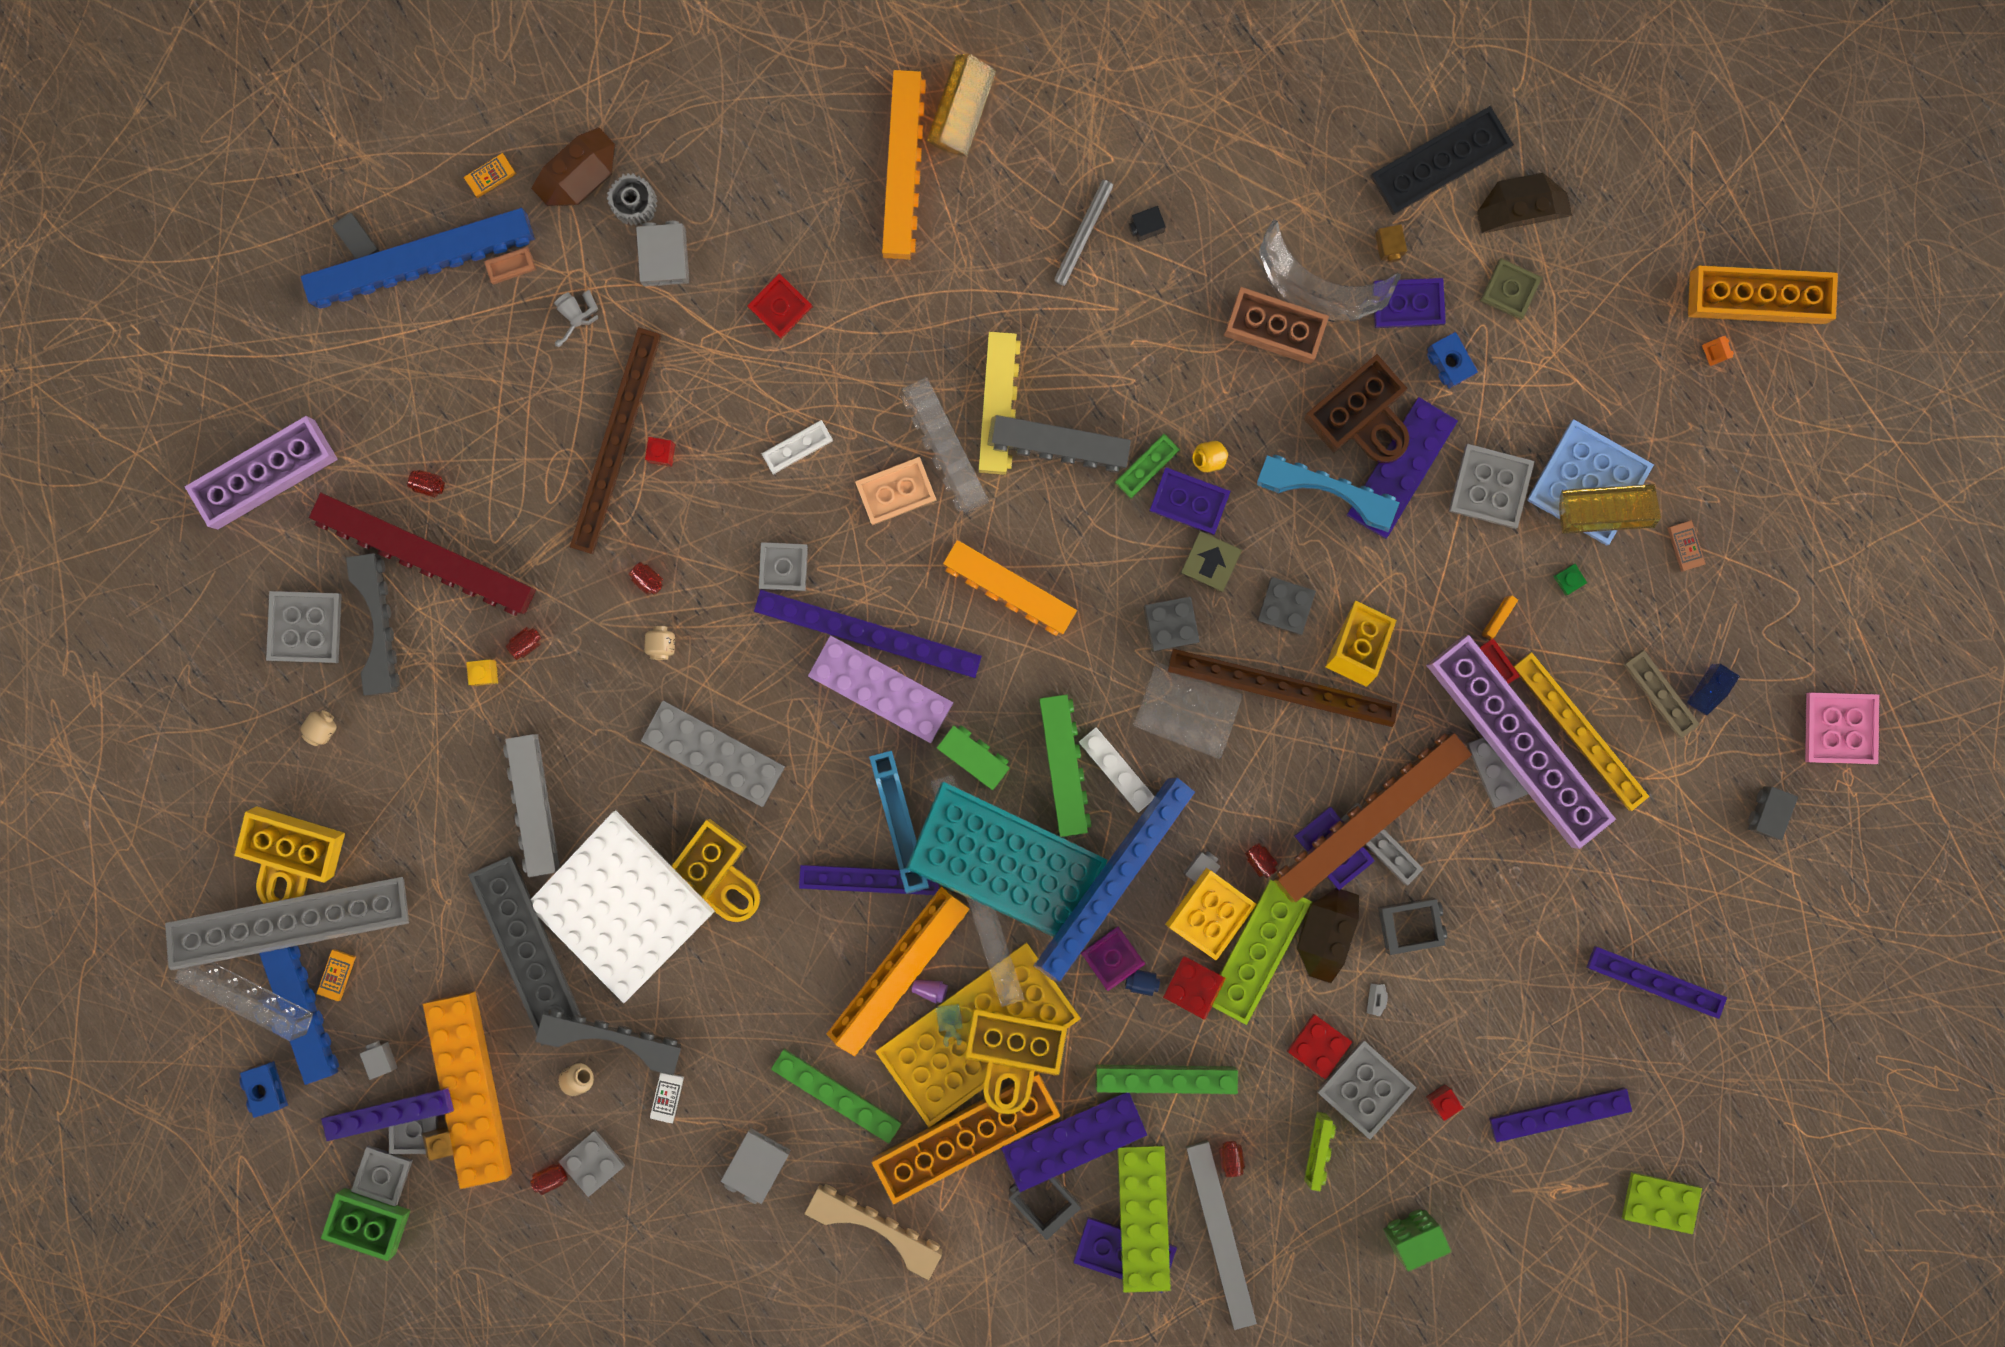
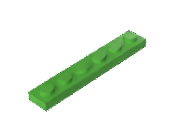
M783 1049L771 1068L775 1073L888 1144L902 1124L896 1118L786 1049Z

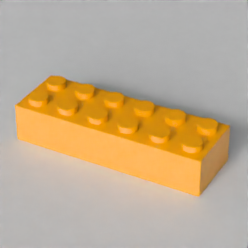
M1697 266L1690 271L1688 317L1827 324L1836 319L1838 273Z

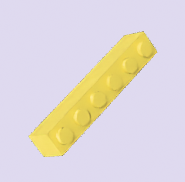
M989 332L979 473L1006 475L1007 469L1012 467V455H1008V449L1007 452H999L993 450L994 446L987 444L992 417L999 415L1015 418L1016 409H1011L1012 400L1017 399V386H1013V377L1018 378L1019 364L1015 363V354L1020 355L1021 341L1016 340L1017 334Z

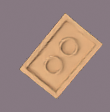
M920 457L855 481L872 525L937 501Z

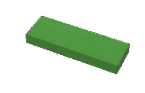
M1163 434L1115 481V484L1131 499L1180 449Z

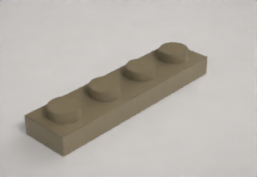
M1644 650L1623 664L1678 738H1683L1700 725Z

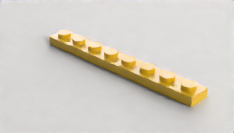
M1532 652L1513 666L1520 675L1519 677L1629 811H1633L1650 797Z

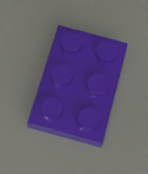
M1443 278L1373 282L1375 328L1443 326L1446 324Z
M1165 467L1149 512L1215 535L1231 491Z
M1328 807L1296 833L1294 837L1308 852L1314 847L1312 845L1313 841L1322 835L1326 837L1331 832L1329 830L1331 826L1338 821H1343L1331 807ZM1362 847L1327 877L1340 890L1375 860Z

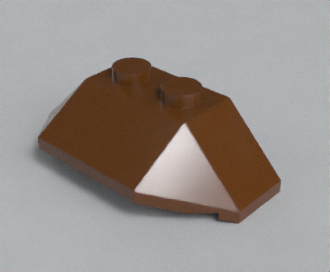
M600 127L578 135L542 168L531 189L547 206L579 205L612 175L615 144Z

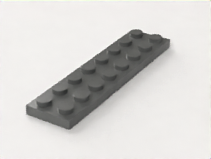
M507 857L468 874L536 1035L544 1010L557 1009L563 1011V1015L572 1017V1014L581 1015L542 922L533 909L530 894L514 857Z

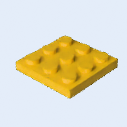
M1206 867L1165 925L1214 960H1217L1257 904Z

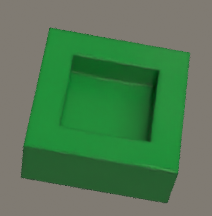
M1572 564L1553 576L1565 596L1587 584L1576 564Z

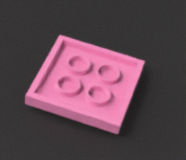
M1806 693L1805 762L1878 764L1879 695Z

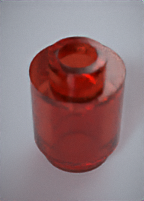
M413 470L409 475L407 486L413 492L436 498L438 494H442L445 482L442 481L441 475L423 470Z
M642 562L636 564L628 574L632 578L631 581L647 596L651 593L656 595L663 587V584H661L663 578L649 565H644Z
M525 627L509 639L506 648L518 660L521 657H526L541 645L539 640L542 637L535 628Z
M1257 843L1245 852L1246 860L1259 877L1265 876V878H1268L1277 871L1275 868L1278 865L1277 861L1265 846L1262 847L1260 843Z
M1236 1141L1222 1143L1223 1146L1219 1148V1155L1225 1177L1243 1175L1245 1163L1242 1145L1237 1144Z
M559 1163L557 1165L552 1164L533 1173V1179L530 1180V1183L535 1193L539 1192L541 1195H544L563 1186V1182L567 1181L568 1178L565 1169Z

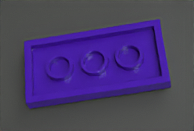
M1087 1217L1073 1263L1122 1279L1120 1227ZM1169 1244L1170 1268L1177 1249L1172 1244Z

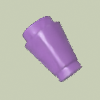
M915 979L912 993H916L935 1004L938 1002L943 1003L948 985L943 984V981Z

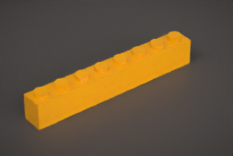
M893 70L882 248L883 258L911 260V253L916 252V239H912V232L917 230L918 217L914 216V207L919 205V193H915V184L920 185V171L916 170L917 162H921L922 148H918V139H923V125H919L920 116L924 117L925 103L921 102V94H925L926 80L922 79L921 71Z
M941 886L826 1033L835 1045L853 1056L864 1047L866 1041L878 1029L880 1023L892 1011L902 995L907 992L909 986L921 974L923 968L935 956L938 949L949 938L959 922L964 919L966 913L970 910L968 906Z

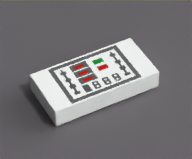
M660 1073L650 1115L651 1119L668 1123L674 1122L684 1076Z

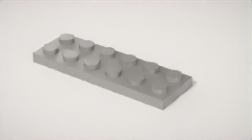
M662 701L641 739V742L761 807H764L786 767L666 701Z

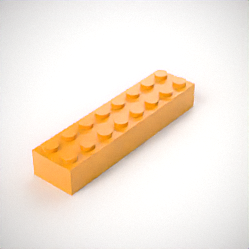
M476 991L428 1001L423 1004L439 1088L440 1090L449 1088L454 1109L453 1112L445 1114L450 1135L459 1187L463 1189L506 1180L512 1175V1169Z
M1034 1072L1029 1101L1020 1111L1013 1114L998 1113L987 1104L984 1098L874 1156L872 1165L894 1205L1060 1117V1112L1040 1073ZM1014 1083L1000 1090L999 1100L1001 1103H1011L1015 1088Z

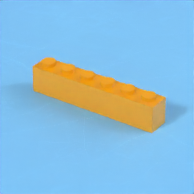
M958 540L943 563L947 567L945 572L955 578L958 575L967 579L965 582L967 585L976 590L978 587L986 590L985 595L995 601L1000 598L1006 602L1005 607L1015 613L1018 610L1027 614L1025 619L1036 625L1038 622L1046 625L1045 630L1056 637L1058 633L1064 634L1077 612L1073 607Z

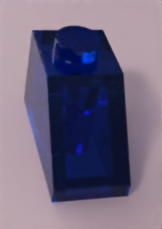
M1712 664L1687 701V704L1707 716L1729 695L1740 676L1722 664Z

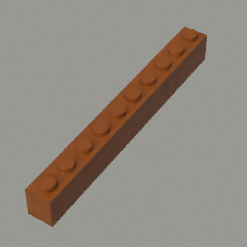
M1455 733L1440 735L1434 741L1436 743L1435 746L1431 749L1427 747L1417 755L1419 758L1413 764L1409 762L1399 770L1401 772L1399 776L1386 780L1382 784L1384 788L1378 793L1374 791L1364 799L1366 803L1361 808L1356 806L1347 813L1349 818L1344 822H1336L1330 827L1329 830L1331 832L1326 837L1323 835L1312 842L1314 847L1308 852L1305 850L1300 852L1294 858L1296 862L1290 867L1285 865L1276 873L1278 877L1273 881L1290 902L1300 900L1472 755Z

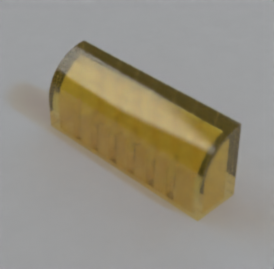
M971 54L955 56L927 142L949 153L968 156L997 70Z
M1655 484L1561 491L1559 514L1562 534L1655 528L1661 519Z

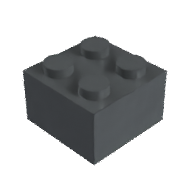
M1191 597L1149 604L1143 607L1152 652L1200 642Z

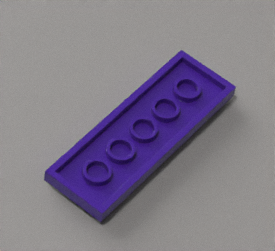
M1418 397L1402 422L1409 433V444L1405 453L1396 461L1390 463L1378 462L1364 485L1373 489V493L1377 495L1388 494L1395 497V501L1400 502L1389 532L1366 525L1361 515L1352 506L1346 516L1387 539L1458 420ZM1393 439L1386 448L1389 451L1396 449V443Z
M1123 1093L1001 1147V1151L1018 1191L1022 1192L1145 1137L1147 1133L1130 1093Z

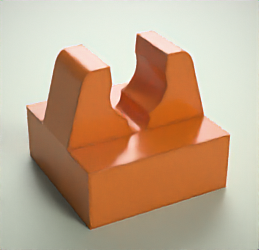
M1726 336L1719 337L1702 345L1710 366L1733 357L1734 352L1731 351L1728 344L1729 339Z

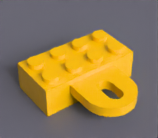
M256 806L245 812L234 856L261 864L256 890L263 904L304 896L308 878L325 883L334 877L345 833ZM278 877H283L287 881L283 899L277 898L274 894Z
M711 819L706 820L671 867L718 915L728 921H744L750 918L759 907L760 891L757 885L733 866L747 846ZM729 889L737 890L748 899L749 904L746 909L738 908L727 899Z
M974 1009L965 1058L988 1062L983 1093L987 1104L994 1111L1001 1114H1013L1024 1108L1031 1095L1034 1072L1059 1075L1067 1027ZM1006 1078L1012 1079L1015 1084L1013 1099L1009 1104H1003L999 1100L1001 1083Z

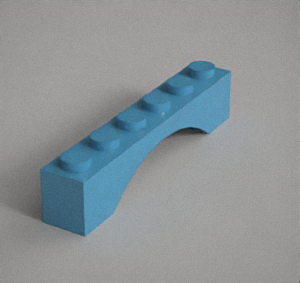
M1267 455L1257 481V486L1276 493L1299 488H1312L1330 492L1352 505L1361 515L1366 525L1389 532L1400 503L1395 501V497L1388 494L1380 496L1373 493L1374 490L1369 487L1361 486L1358 488L1352 486V482L1346 479H1332L1324 471L1317 470L1313 472L1307 470L1308 467L1304 464L1295 462L1293 465L1285 462L1286 459L1281 456L1273 455L1270 457Z
M888 751L870 756L905 892L909 894L929 888L927 878L906 869L917 840L893 752Z

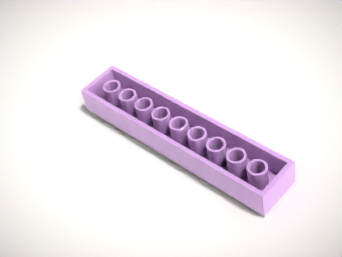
M1469 635L1462 636L1426 665L1571 848L1580 849L1616 820Z

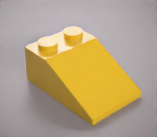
M1355 600L1332 647L1325 667L1367 687L1378 676L1397 620Z

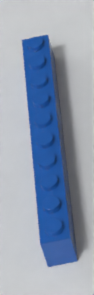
M519 208L300 277L308 303L317 308H326L331 306V302L349 301L353 299L354 295L360 293L362 295L374 293L376 288L383 286L384 288L394 287L397 285V282L402 280L413 281L418 279L419 275L425 273H439L442 271L441 268L459 267L464 264V261L470 259L477 261L484 259L486 254L493 252L495 254L504 253L508 250L507 248L512 246H526L530 243L529 241L535 240L527 213L523 208Z
M1168 778L1033 966L1051 980L1061 981L1195 793L1179 778Z

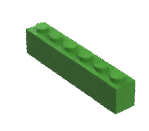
M1068 695L1040 698L1059 836L1064 837L1088 833L1087 828L1091 827L1090 814H1085L1084 805L1088 804L1086 790H1081L1080 783L1084 781L1083 768H1078L1077 759L1081 758L1080 746L1074 743V736L1078 735L1076 722H1071L1070 713L1074 712L1073 700L1068 699Z
M1096 1064V1091L1116 1093L1238 1094V1070L1235 1066Z

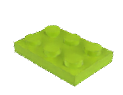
M1318 1111L1316 1113L1304 1181L1311 1190L1320 1192L1321 1185H1325L1327 1179V1171H1324L1325 1163L1330 1161L1331 1148L1328 1147L1330 1138H1334L1336 1126L1326 1113Z
M1631 1172L1622 1218L1632 1222L1693 1234L1702 1188Z

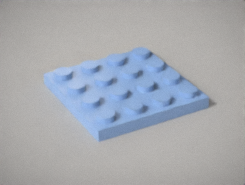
M1573 419L1551 455L1527 501L1599 542L1609 545L1654 464Z

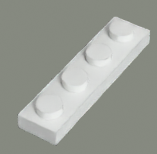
M1097 727L1079 741L1080 745L1138 813L1151 803L1155 796Z

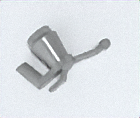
M590 290L582 294L589 308L584 313H582L575 297L571 296L569 292L563 294L554 302L557 310L571 324L565 336L561 340L555 341L557 347L563 345L562 343L568 339L575 327L590 325L598 319V315H596L589 321H586L588 317L598 311Z

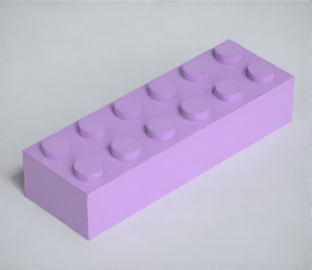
M305 416L185 486L206 525L210 528L220 529L338 459L316 421Z
M831 635L808 677L929 743L933 742L953 705L952 701Z

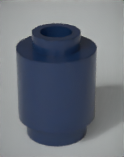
M1137 970L1126 978L1125 989H1129L1132 993L1153 996V993L1159 990L1160 978H1156V973Z

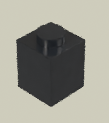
M1158 206L1133 214L1130 220L1131 223L1128 224L1132 236H1136L1138 242L1164 233L1166 228Z

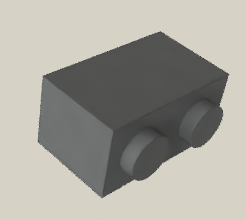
M1764 786L1757 794L1756 802L1758 803L1755 811H1752L1749 816L1748 823L1750 825L1748 830L1772 839L1783 840L1798 796L1774 787Z

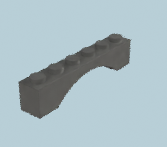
M374 553L346 557L349 581L365 598L373 621L374 638L367 663L361 671L363 695L374 696L398 692L397 687L400 686V679L398 673H395L394 666L397 663V655L395 650H392L391 641L394 640V632L392 627H389L388 618H391V609L389 604H386L385 595H388V586L383 580L382 572H385L384 560L380 555Z
M557 1009L544 1010L535 1042L555 1047L581 1039L610 1040L635 1052L650 1070L674 1075L681 1050V1044L677 1043L678 1040L674 1038L664 1037L662 1040L654 1038L655 1034L641 1031V1034L632 1032V1029L626 1026L610 1027L608 1022L602 1020H595V1023L586 1021L584 1016L572 1014V1017L565 1016L563 1011Z

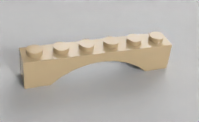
M819 1184L805 1211V1215L824 1225L853 1223L877 1231L897 1248L908 1270L927 1280L930 1279L942 1256V1249H940L938 1243L930 1239L927 1241L921 1239L919 1233L910 1228L905 1230L899 1227V1223L892 1218L887 1217L884 1219L878 1216V1212L871 1207L866 1206V1208H863L857 1204L858 1201L848 1195L843 1197L837 1194V1190L830 1185L825 1184L822 1186Z

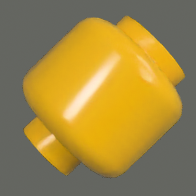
M1219 441L1200 443L1193 453V463L1202 472L1221 470L1227 462V449Z

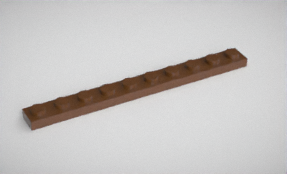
M639 327L637 329L570 548L594 554L662 335Z
M1172 649L1168 666V672L1389 727H1393L1396 721V703L1177 649Z

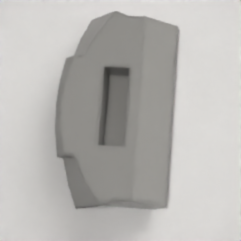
M1370 984L1367 1014L1381 1016L1388 1000L1385 984Z

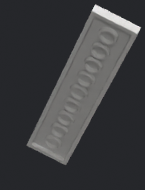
M403 877L165 923L168 968L176 970L409 924Z

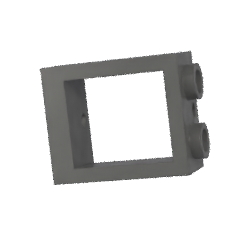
M1426 898L1378 907L1387 954L1394 955L1445 945L1444 939H1447V930L1445 925L1441 924L1440 916H1443V908L1441 903L1437 902V899ZM1430 906L1435 939L1398 946L1392 913Z
M1055 1176L1049 1179V1181L1067 1199L1068 1203L1043 1224L1018 1196L1022 1192L1018 1191L1014 1183L1009 1188L1011 1191L1008 1193L1010 1201L1046 1240L1081 1209L1079 1201Z

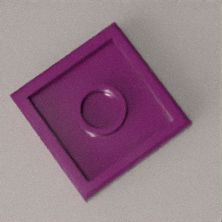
M1119 926L1081 952V955L1107 991L1145 965Z

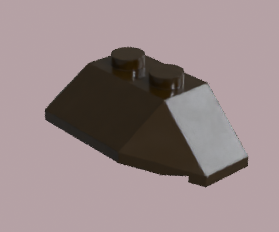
M1544 173L1498 181L1477 211L1481 234L1572 216L1568 193Z
M1335 888L1330 893L1310 904L1297 944V951L1308 976L1332 983L1345 965L1359 921L1358 894Z

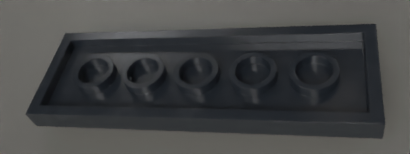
M1489 106L1372 173L1370 177L1390 211L1395 215L1507 151L1514 144L1494 110Z

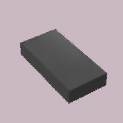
M351 212L332 225L356 259L379 252L376 245Z

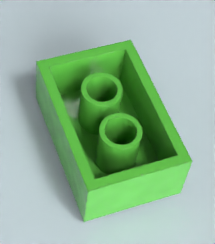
M962 725L958 728L953 726L937 749L990 789L994 790L1010 769L1007 766L1009 761L999 753L996 756L988 751L990 746L979 739L975 742L969 736L972 733Z
M343 1188L335 1195L321 1239L389 1261L396 1255L411 1210L398 1205L392 1206Z
M1415 1210L1409 1214L1408 1218L1393 1220L1387 1224L1388 1227L1383 1229L1395 1256L1408 1272L1452 1252L1440 1225L1426 1210Z

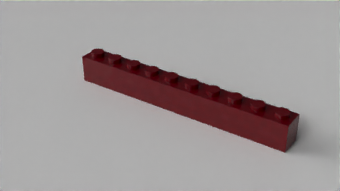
M323 493L319 494L309 516L310 519L316 521L314 525L326 531H328L329 527L337 530L335 535L346 540H349L350 537L357 539V545L370 550L371 546L379 549L377 554L391 559L392 556L400 559L399 564L412 569L413 565L421 568L419 573L433 578L434 575L442 578L441 583L454 588L455 584L463 587L461 592L475 597L476 594L484 597L483 602L495 607L497 603L505 606L503 611L517 616L518 613L526 614L537 590Z

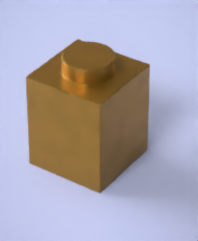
M1402 224L1380 228L1375 233L1380 261L1388 260V263L1401 260V257L1407 252Z
M446 1127L422 1133L425 1152L429 1161L453 1155L450 1135Z

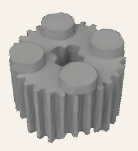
M627 173V176L622 174V177H619V181L615 180V184L611 185L612 188H609L610 192H607L610 209L621 222L629 223L631 226L633 224L637 226L638 223L642 225V222L647 223V221H651L655 215V207H657L656 203L658 202L653 188L644 178L641 179L640 176L636 177L634 173L632 175ZM635 196L636 200L630 203L628 200L632 201L631 197Z

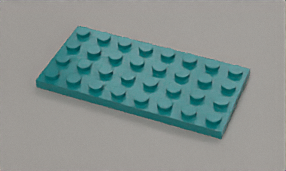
M942 782L906 869L1054 937L1105 867L1108 860L952 785Z

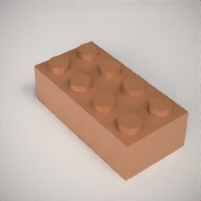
M1241 287L1238 291L1224 336L1311 365L1316 358L1329 316Z

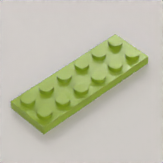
M1271 879L1269 880L1220 972V975L1226 979L1212 1007L1245 1025L1248 1024L1312 901L1302 897L1297 902H1290L1278 885Z
M1165 1146L1120 1147L1117 1149L1123 1292L1171 1291Z

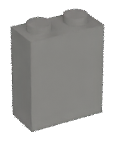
M667 221L665 225L647 222L643 223L642 226L636 227L641 284L647 287L689 283L686 229L684 225L679 223V221Z
M750 1128L721 1182L724 1183V1187L734 1193L738 1191L744 1194V1198L753 1204H757V1202L762 1204L791 1150Z

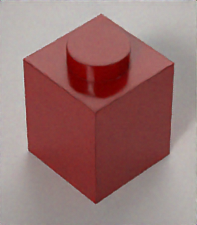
M648 437L645 460L651 464L672 467L676 444L672 440Z
M1445 1084L1426 1096L1438 1117L1443 1121L1464 1109L1451 1088Z

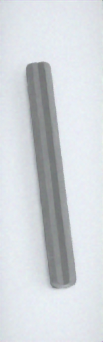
M1102 180L1055 276L1054 281L1057 284L1066 285L1113 188L1111 182Z

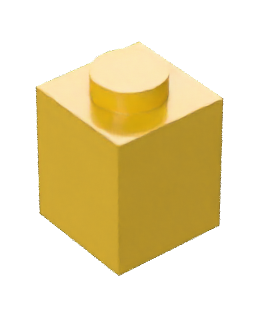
M495 660L466 662L468 685L498 684Z

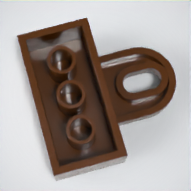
M1376 354L1307 412L1304 420L1333 453L1353 439L1372 460L1379 463H1390L1399 459L1405 453L1409 444V433L1406 426L1389 408L1404 395L1408 388L1380 356ZM1379 430L1386 431L1395 441L1396 449L1392 451L1387 450L1376 438V432Z

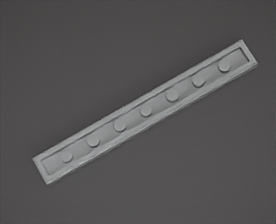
M1209 1141L1186 1146L1233 1328L1236 1330L1255 1325L1257 1322Z

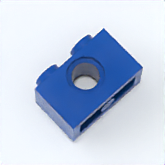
M1456 332L1427 348L1429 361L1432 365H1436L1440 372L1438 373L1440 381L1443 385H1447L1449 389L1478 373ZM1449 356L1455 360L1454 367L1446 364V357Z
M275 1061L240 1073V1086L246 1093L248 1099L246 1102L247 1109L252 1113L253 1118L288 1106ZM259 1085L265 1088V1095L259 1093Z

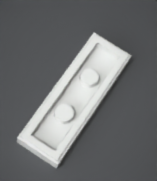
M820 420L761 454L772 474H775L831 443L833 439L823 421Z

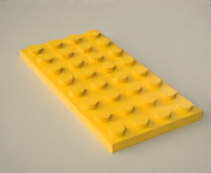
M1027 942L875 1050L878 1057L929 1128L984 1088L988 1062L965 1058L974 1009L1067 1028L1081 1019L1056 982L1033 966L1038 957Z

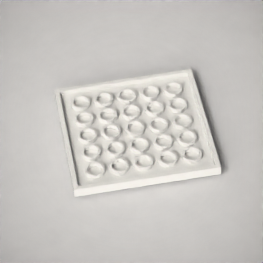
M614 811L531 899L533 909L538 917L623 1003L715 912L617 811Z

